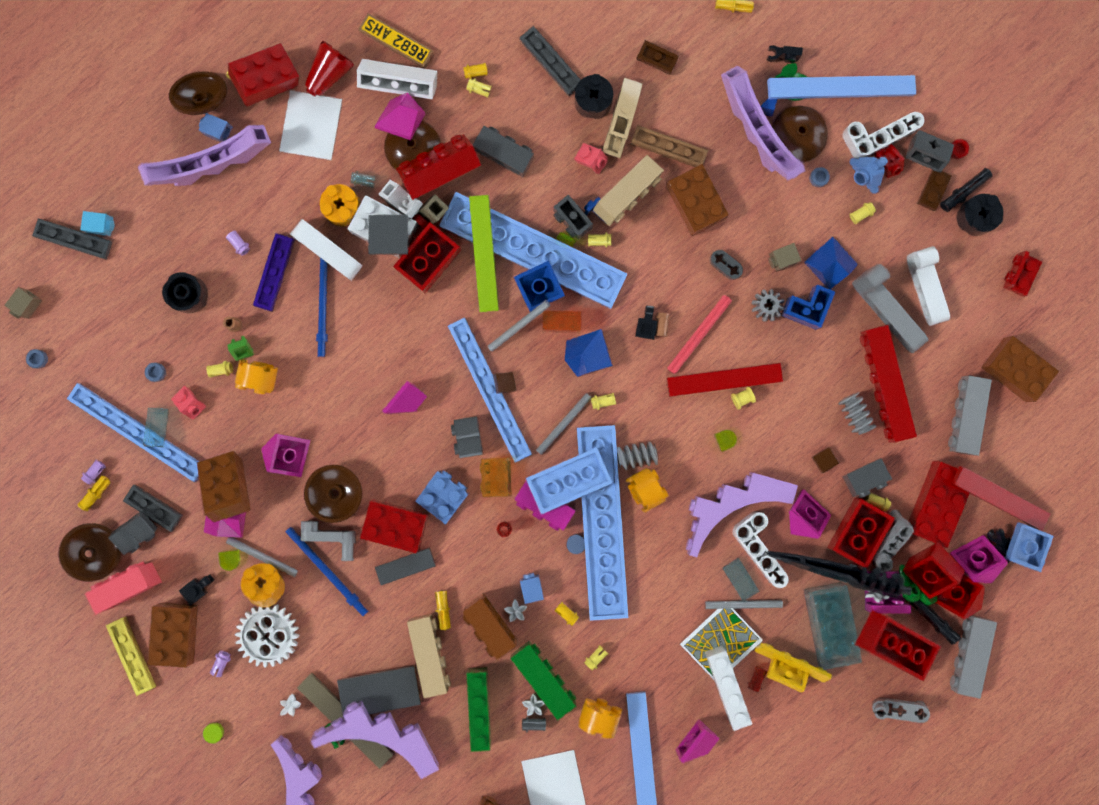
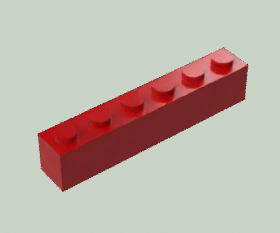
M889 325L862 331L860 343L862 347H865V362L870 367L871 373H869L871 383L875 386L874 397L876 402H879V416L881 421H884L885 438L889 443H895L917 437Z

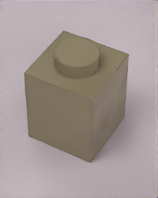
M435 194L428 198L420 207L418 214L428 223L434 224L444 215L449 207Z
M795 243L772 251L769 254V263L772 268H775L776 272L801 261Z
M18 287L4 306L10 309L9 313L14 317L29 319L42 300L29 290Z

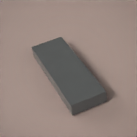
M133 485L123 499V502L139 512L143 511L148 518L170 532L174 531L183 517L181 513L137 485Z
M427 548L418 553L376 566L375 570L380 585H384L435 567L436 564L430 548Z

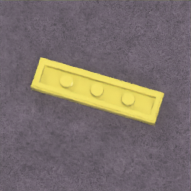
M126 616L106 625L136 696L155 688L156 684Z

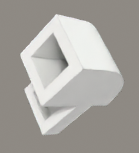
M389 180L378 194L403 215H408L411 219L419 212L420 207L423 205L417 198L412 200L409 193L392 180Z

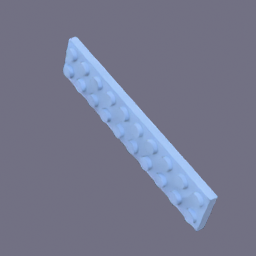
M455 192L448 206L449 209L445 212L439 227L473 243L469 198ZM490 208L495 254L528 270L549 260L561 286L607 308H612L627 277V273Z
M615 425L577 428L578 455L597 447L613 482L581 497L590 621L628 618Z

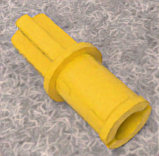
M716 0L715 9L730 10L732 13L734 11L752 13L754 7L752 1Z
M101 476L92 488L87 489V494L77 504L78 507L88 512L95 501L101 498V494L110 484V480L105 476Z
M447 590L435 592L437 604L435 612H438L440 630L450 629L449 610L451 608L448 606Z

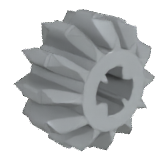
M765 289L761 291V295L757 293L755 295L757 300L751 302V304L757 306L752 309V312H759L756 318L763 315V322L767 321L768 318L771 322L774 321L775 317L779 318L781 316L779 311L784 310V307L779 305L784 302V299H777L780 293L773 296L774 291L772 289L769 290L768 294ZM767 301L768 303H771L772 306L769 308V310L768 307H764V304H766Z

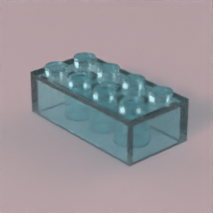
M839 582L803 589L818 665L823 670L862 663L860 648L855 645L858 638L847 585Z

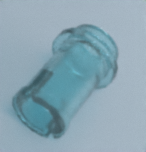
M356 171L352 172L350 182L354 186L358 184L374 188L375 183L368 182L367 180L375 181L376 176Z

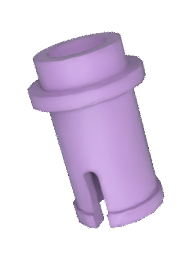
M232 231L226 236V239L236 249L235 252L243 256L249 252V244L245 243L236 231Z
M95 460L86 473H82L81 479L89 485L95 483V479L106 466L102 462Z
M219 651L215 655L216 660L210 670L211 675L214 676L216 670L219 669L216 677L222 676L227 662L231 660L230 654L226 651Z

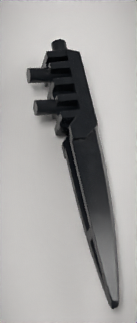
M766 552L772 558L825 577L846 582L854 588L893 598H899L902 593L911 595L912 592L911 587L904 586V578L899 573H894L890 578H886L887 573L882 572L881 574V569L874 568L871 573H867L866 567L860 569L858 565L854 564L846 565L791 553Z

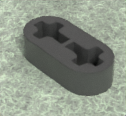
M716 250L710 256L711 265L728 279L736 280L742 275L743 268L741 264L725 251ZM715 255H722V261L726 264L724 265L722 262L716 263ZM727 265L731 268L737 267L736 272L738 273V275H731V270L727 267Z

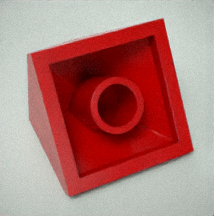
M963 575L960 584L937 595L936 604L965 620L982 609L985 586L978 582H973L969 577Z

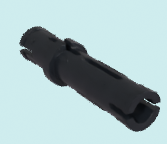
M984 168L962 187L952 191V195L940 203L941 208L945 212H949L957 204L963 203L967 196L993 177L992 172L988 168Z
M920 599L916 602H909L935 628V631L943 635L951 645L960 640L961 636L949 626V622L943 620L929 605H925Z

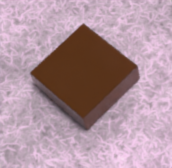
M513 372L493 375L497 394L516 391Z
M829 447L812 456L821 473L839 464Z

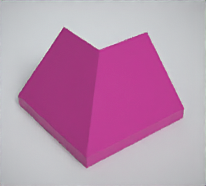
M408 92L389 101L375 124V129L411 140L425 116V111Z
M406 381L382 412L390 415L417 412V408L427 396L413 383Z
M276 433L261 449L266 471L302 477L310 440Z
M804 489L801 490L789 511L790 531L792 535L818 539L826 527L831 514Z
M246 512L217 522H212L206 516L204 533L216 537L242 538Z
M984 535L950 552V555L965 569V573L973 582L993 583L1008 564L1007 560Z
M698 719L675 750L679 760L685 763L708 754L720 738Z

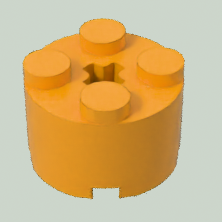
M343 184L329 185L320 197L322 214L332 224L340 227L350 225L361 204L356 193L350 187ZM343 202L344 206L338 208V205Z
M240 359L235 378V388L241 390L250 388L254 389V393L263 395L272 393L278 367L258 361H253L249 364L247 363L248 360Z
M648 468L626 479V482H630L628 489L637 505L642 504L643 508L641 510L644 513L664 503L666 498L669 497L666 489L661 487L658 482L659 476L654 469L651 471Z
M259 563L244 570L241 579V590L254 605L270 607L276 604L279 598L283 596L285 582L272 565Z
M586 698L579 717L578 727L594 736L596 733L602 734L601 738L612 739L616 734L622 709L607 705L608 702L604 699L597 698L594 701Z

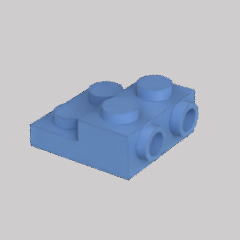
M445 470L435 473L415 502L444 524H447L469 493L466 491L468 488L461 482L456 484L452 481V476Z
M1017 522L1005 559L1041 572L1054 536Z

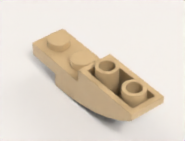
M624 78L602 149L603 153L617 158L621 157L636 111L642 83Z

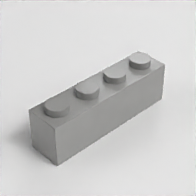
M962 376V379H960L958 383L959 397L955 401L956 414L951 424L953 432L948 441L950 452L979 456L992 379L975 376Z
M973 615L963 621L962 628L964 631L958 643L959 653L954 661V675L950 679L951 690L957 694L981 699L997 622Z

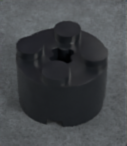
M599 74L589 75L580 80L575 89V107L577 111L585 118L594 119L602 118L609 112L613 100V88L610 82ZM590 96H597V99H595L594 97L590 98Z
M978 194L961 205L957 212V223L969 235H983L994 230L1002 223L1004 214L1002 204L995 195Z
M178 272L172 274L163 285L162 296L165 303L174 310L183 313H195L206 306L208 290L201 279L185 272Z

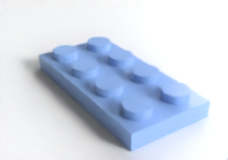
M597 447L526 478L541 514L613 483Z

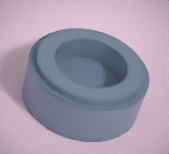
M823 167L815 168L809 176L810 183L815 187L825 186L830 179L828 170Z
M33 349L27 353L26 362L30 367L40 369L47 364L48 356L42 350Z
M150 363L145 368V376L149 381L160 382L166 376V369L162 364Z
M574 534L567 539L566 545L569 552L580 554L584 551L585 542L582 536Z

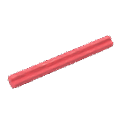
M722 296L670 363L667 369L671 373L676 374L732 302L728 296Z

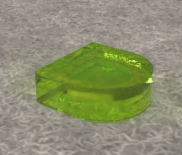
M559 232L557 239L574 247L576 240L563 232Z
M723 430L714 434L721 452L734 447L737 442L736 434L731 430Z
M239 550L218 553L219 564L222 569L231 571L239 566Z

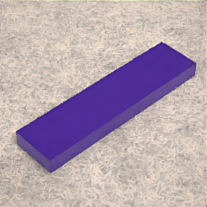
M275 233L253 306L273 312L295 239Z

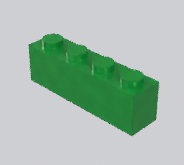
M528 641L511 654L510 659L558 721L576 707L575 700L577 698L570 689L567 691L563 686L565 682L561 676L553 673L551 670L553 666L548 659L544 660L541 657L539 647L535 643L532 645Z
M487 667L468 668L467 692L471 752L490 751L491 728Z

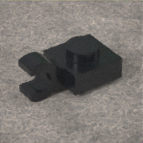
M771 45L768 51H773L775 56H768L767 61L774 62L779 58V60H784L786 63L798 62L802 56L803 48L783 46L781 48Z
M646 306L644 319L638 318L635 337L655 339L658 321L652 320L653 306Z
M999 528L996 534L991 529L987 536L996 543L994 547L1005 558L1011 539L1010 537H1005L1002 528Z
M210 574L200 581L195 578L181 588L179 592L191 606L207 594L204 588L211 584L214 578Z

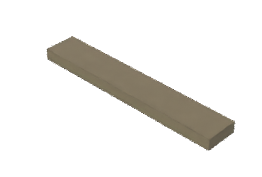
M311 673L297 689L331 722L341 717L343 719L340 700ZM350 739L379 769L394 754L387 746L377 742Z

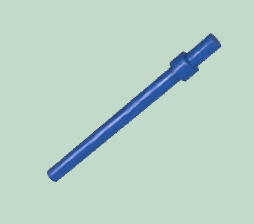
M321 257L318 333L316 334V342H318L317 357H325V344L328 342V334H326L328 263Z
M292 527L288 528L285 531L288 536L347 599L346 602L350 606L353 605L364 616L368 610L359 601L360 598L355 593L352 594L305 541H301V537Z

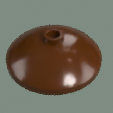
M206 71L194 72L181 77L172 85L169 91V101L172 107L178 112L188 115L209 113L219 107L227 96V86L223 78L215 73Z
M793 106L787 108L776 117L772 124V128L779 139L801 163L808 162L817 157L826 145L828 138L826 123L818 112L809 107ZM799 128H803L805 133H800Z
M421 121L411 140L388 133L384 143V151L388 162L396 170L402 162L411 161L418 154L433 150L441 141L436 130L427 122ZM410 141L414 142L412 147L408 146Z
M323 466L314 471L305 484V504L310 513L321 521L328 523L342 522L355 514L361 504V483L354 472L344 466ZM335 489L339 492L337 497L333 495Z
M96 523L82 524L70 530L62 539L58 551L59 562L63 570L72 578L83 582L98 581L111 574L117 567L121 557V551L108 538L113 531L106 526ZM90 550L92 556L86 557L85 551Z

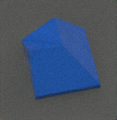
M831 237L804 262L830 290L847 277L858 265L834 237Z
M549 260L514 276L530 312L545 300L551 303L565 296Z
M602 329L566 341L565 361L577 377L613 366Z

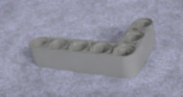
M877 264L861 274L852 282V285L884 324L889 325L890 331L909 352L915 353L928 341V337L885 288L883 283L890 278V274L884 266Z

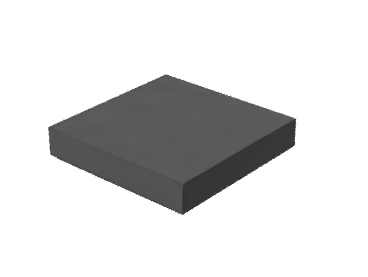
M368 215V254L408 255V215Z

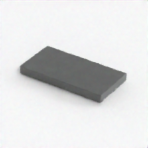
M414 665L337 680L342 714H344L346 706L355 701L357 703L362 701L369 714L421 704Z

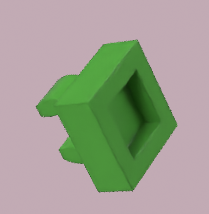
M241 336L242 340L237 342L235 339H232L231 344L227 345L228 351L236 361L254 355L253 348L244 336Z

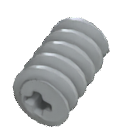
M860 392L845 397L838 403L839 405H845L842 412H849L845 419H852L848 425L855 426L851 432L858 433V435L877 427L875 424L870 425L873 421L872 417L866 418L870 411H863L867 405L865 403L860 404L864 399L862 396L856 397Z
M647 442V447L640 443L639 449L635 444H632L631 450L626 445L624 451L617 447L620 468L623 465L625 470H628V464H631L632 468L635 469L636 463L643 467L644 461L650 466L651 460L658 465L655 443L653 446L651 442Z

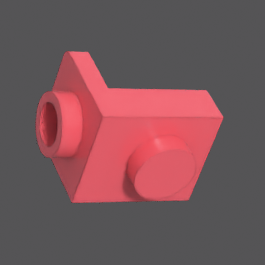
M583 143L574 160L600 174L606 166L608 157L601 149Z
M183 386L171 399L179 411L191 419H195L206 407L186 386Z

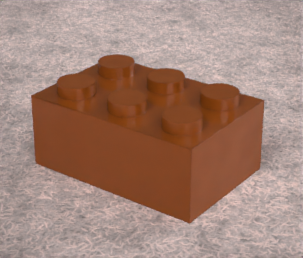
M703 164L668 181L666 188L691 236L728 217L729 214Z
M1014 336L1003 338L981 367L1026 403L1036 402L1059 373V370Z
M234 451L197 462L204 514L212 522L251 511L243 460Z
M484 593L465 606L462 611L464 614L462 618L468 626L472 625L475 629L474 635L480 642L483 640L487 646L485 650L491 658L495 657L498 660L516 647L517 638Z
M159 603L152 606L147 665L187 668L194 663L198 605Z

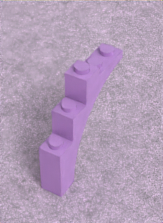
M736 66L723 73L721 77L733 114L742 120L748 140L757 146L762 165L771 172L777 171L787 180L793 179L804 172V165L786 148L763 113L750 84L747 72Z
M248 125L236 135L215 146L172 160L144 163L138 169L145 185L172 183L175 186L192 185L202 175L219 174L230 164L247 163L267 147L271 141L264 125Z
M750 472L749 476L746 475L743 486H745V490L722 484V488L719 487L716 494L718 502L695 496V499H692L690 502L689 511H691L690 515L697 517V520H693L691 526L693 534L686 544L687 554L697 557L710 531L721 519L739 508L759 502L778 501L793 504L798 485Z
M355 701L347 705L343 714L344 719L342 717L331 723V726L327 728L321 727L314 731L311 743L314 748L343 739H362L387 746L402 755L414 767L421 779L439 770V763L418 723L415 725L409 724L400 732L390 712L387 714L381 713L372 721L362 701L358 703Z
M282 735L279 736L271 746L277 754L284 771L286 805H315L313 797L307 794L306 791L320 781L322 778L321 769L318 765L313 764L312 761L304 765L303 758L293 751L290 741Z

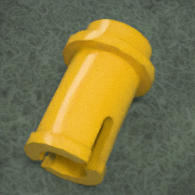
M486 63L472 66L467 64L466 67H463L465 79L488 75Z
M563 602L554 610L567 621V625L573 626L579 619L577 612L574 613Z

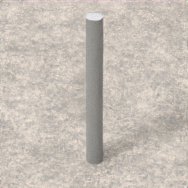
M547 300L542 302L489 344V350L493 352L549 308L551 306Z
M586 393L536 451L542 455L592 397Z
M228 537L226 541L227 544L272 565L292 577H295L298 573V570L233 537Z
M705 601V609L783 608V601Z

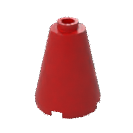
M322 40L305 82L306 91L314 97L316 95L322 96L355 64Z

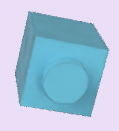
M83 211L80 230L88 234L111 236V231L114 230L113 217L103 213Z

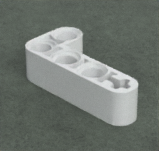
M912 112L868 135L862 123L852 122L844 130L843 139L854 158L869 157L886 146L913 134L923 126L924 116L919 112ZM913 121H914V124H912V125H910L909 127H907V124H908L909 122H913ZM893 128L899 131V135L894 134ZM850 129L855 130L857 132V136H853L850 133ZM876 137L881 138L883 144H879L876 141ZM859 146L865 147L866 153L861 152Z
M303 219L299 221L290 233V235L351 281L363 267V265Z
M934 246L915 251L907 256L911 277L925 320L929 326L950 320V312L934 265L939 262V254Z
M754 511L733 527V535L766 579L773 586L783 588L788 584V575L775 558L766 554L769 550L757 536L768 525V518L764 513ZM760 515L762 522L756 526L754 518ZM742 527L747 529V534L744 537L738 535V531ZM757 542L759 545L758 550L751 552V544ZM765 558H769L770 565L763 568L762 561ZM772 571L780 575V582L776 581L775 575L771 573Z

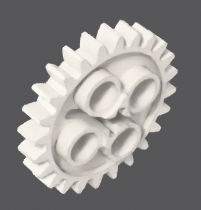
M278 604L273 609L272 606L266 607V609L265 607L251 608L252 613L249 611L245 613L247 618H240L243 624L236 626V628L241 630L235 634V636L240 637L236 644L242 645L238 651L244 650L243 658L249 655V663L256 660V666H259L261 662H263L264 668L268 666L269 662L272 667L276 665V661L279 664L283 663V658L287 660L290 657L289 653L295 651L292 646L298 645V642L294 639L300 635L294 633V631L299 629V627L293 626V623L297 620L289 619L292 613L284 614L286 608L279 611ZM265 617H269L272 620L271 626L265 624ZM251 630L257 633V639H253L250 636ZM278 631H281V632L284 633V635H285V639H284V640H280V639L277 637V632H278ZM267 632L270 633L268 638L265 637ZM263 645L270 647V653H266L263 650Z

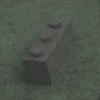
M483 126L473 143V148L476 152L522 178L534 159V153H532L531 148L526 145L521 147L515 143L516 141L507 135L506 137L500 135L499 131L491 126L489 128Z

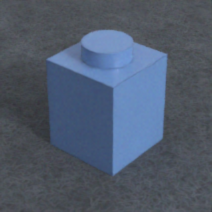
M208 113L199 122V131L203 135L219 142L227 140L233 128L227 121Z
M524 574L523 578L520 579L525 604L544 600L539 574Z

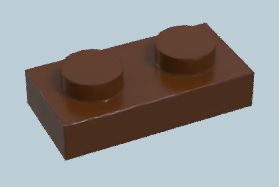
M645 40L636 60L671 75L679 55Z
M932 170L917 204L936 211L952 175L943 171L939 173Z

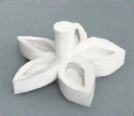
M870 591L865 596L873 597L878 603L881 599L889 598V596Z
M514 599L512 607H506L504 610L510 614V622L514 621L516 617L519 620H524V615L521 612H524L527 606H519L518 602Z
M534 693L531 695L530 700L522 702L528 708L527 716L532 715L534 712L542 715L540 707L544 705V702L542 700L537 701Z
M291 694L287 701H280V704L284 707L280 715L289 713V715L294 717L295 709L301 705L299 701H296L294 694Z

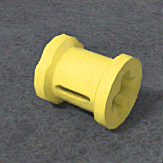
M746 387V390L738 394H731L732 401L738 410L741 409V406L750 402H756L750 387Z

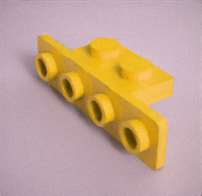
M761 643L755 647L754 651L771 659L766 677L801 693L805 691L808 676L823 683L832 678V675L827 673L825 669L809 665V662L806 660L791 657L790 653L778 651L770 644Z

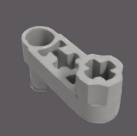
M892 510L889 515L895 518L893 521L894 526L886 534L872 559V563L876 568L881 569V573L892 569L893 561L891 558L910 539L914 532L909 521L904 519L898 510Z
M301 521V541L342 543L341 561L354 560L353 549L354 543H356V531L318 530V521Z
M877 698L872 703L873 712L880 720L891 718L924 723L930 718L929 708L923 701L911 702L891 698ZM889 703L892 704V708L896 709L899 708V705L903 706V709L906 711H902V714H898L897 710L891 709L892 713H888ZM919 708L923 709L922 715L917 714Z

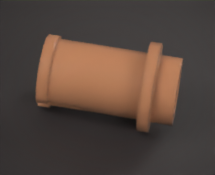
M658 313V316H656L658 321L656 336H668V323L671 320L669 318L670 314Z
M226 317L223 320V326L227 327L226 329L231 332H238L242 327V322L236 317Z

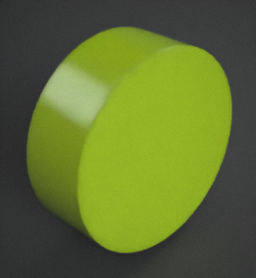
M216 722L210 723L203 730V738L211 744L217 743L224 735L222 725Z

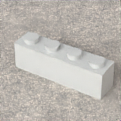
M362 59L357 68V87L395 94L408 92L414 97L433 99L437 88V71Z
M723 646L705 651L704 653L731 727L735 731L752 725L727 651Z

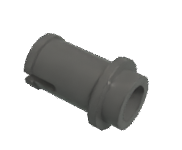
M522 718V731H545L546 719Z

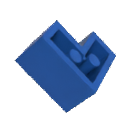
M816 285L812 287L807 301L792 295L787 298L781 316L817 330L823 325L835 291Z

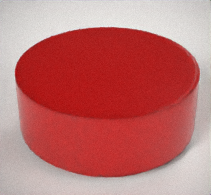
M957 139L952 142L954 144L951 154L952 158L962 159L969 153L970 148L967 141Z
M418 213L412 218L423 230L429 224Z

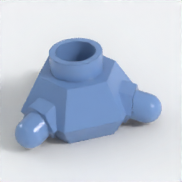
M851 158L849 163L853 167L852 169L855 170V182L858 185L867 186L873 194L878 193L885 172L884 166L887 164V158Z

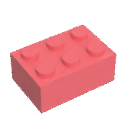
M143 561L126 568L121 573L108 577V580L94 584L90 587L91 591L85 593L96 615L162 583L153 563L145 564Z

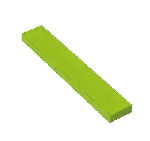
M489 195L469 196L479 312L499 311Z

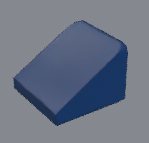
M767 99L761 105L765 116H773L777 99Z

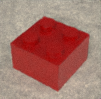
M936 542L910 557L903 572L931 599L960 584L965 569L939 542Z

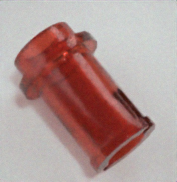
M508 522L498 524L497 533L499 536L507 537L511 534L512 527ZM506 526L508 531H502L501 527Z
M756 666L751 681L748 682V688L759 693V690H762L761 685L768 671Z

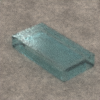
M148 408L143 446L164 448L169 414L168 409Z
M739 558L722 567L742 601L759 592V589Z

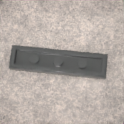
M534 26L531 27L519 38V41L569 97L575 92L576 86L581 79Z
M39 218L32 234L35 238L105 260L108 258L113 243L109 240Z

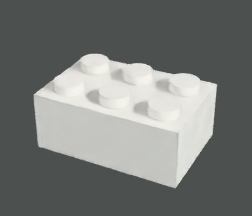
M365 195L348 230L368 242V215L403 214ZM408 218V246L419 228L418 223Z

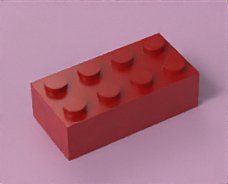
M464 134L456 135L450 139L451 141L445 144L440 143L433 150L422 152L415 159L404 161L396 168L412 200L481 166L473 145Z
M941 461L932 462L909 518V523L914 529L912 535L933 544L939 542L942 547L948 548L970 494L951 484L958 468Z
M874 610L871 611L855 643L856 646L922 681L925 680L941 648L936 643Z

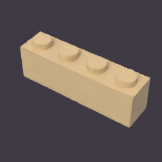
M646 155L596 204L593 211L609 226L614 222H620L625 216L624 212L627 209L631 211L637 204L636 200L639 197L643 199L649 193L648 188L651 185L655 187L661 181L660 175L664 170Z
M432 614L411 618L407 621L423 696L428 698L448 692L451 682L449 675H445L444 668L447 667L445 657L441 656L440 653L442 642L441 638L436 635V630H438L437 620L432 617Z

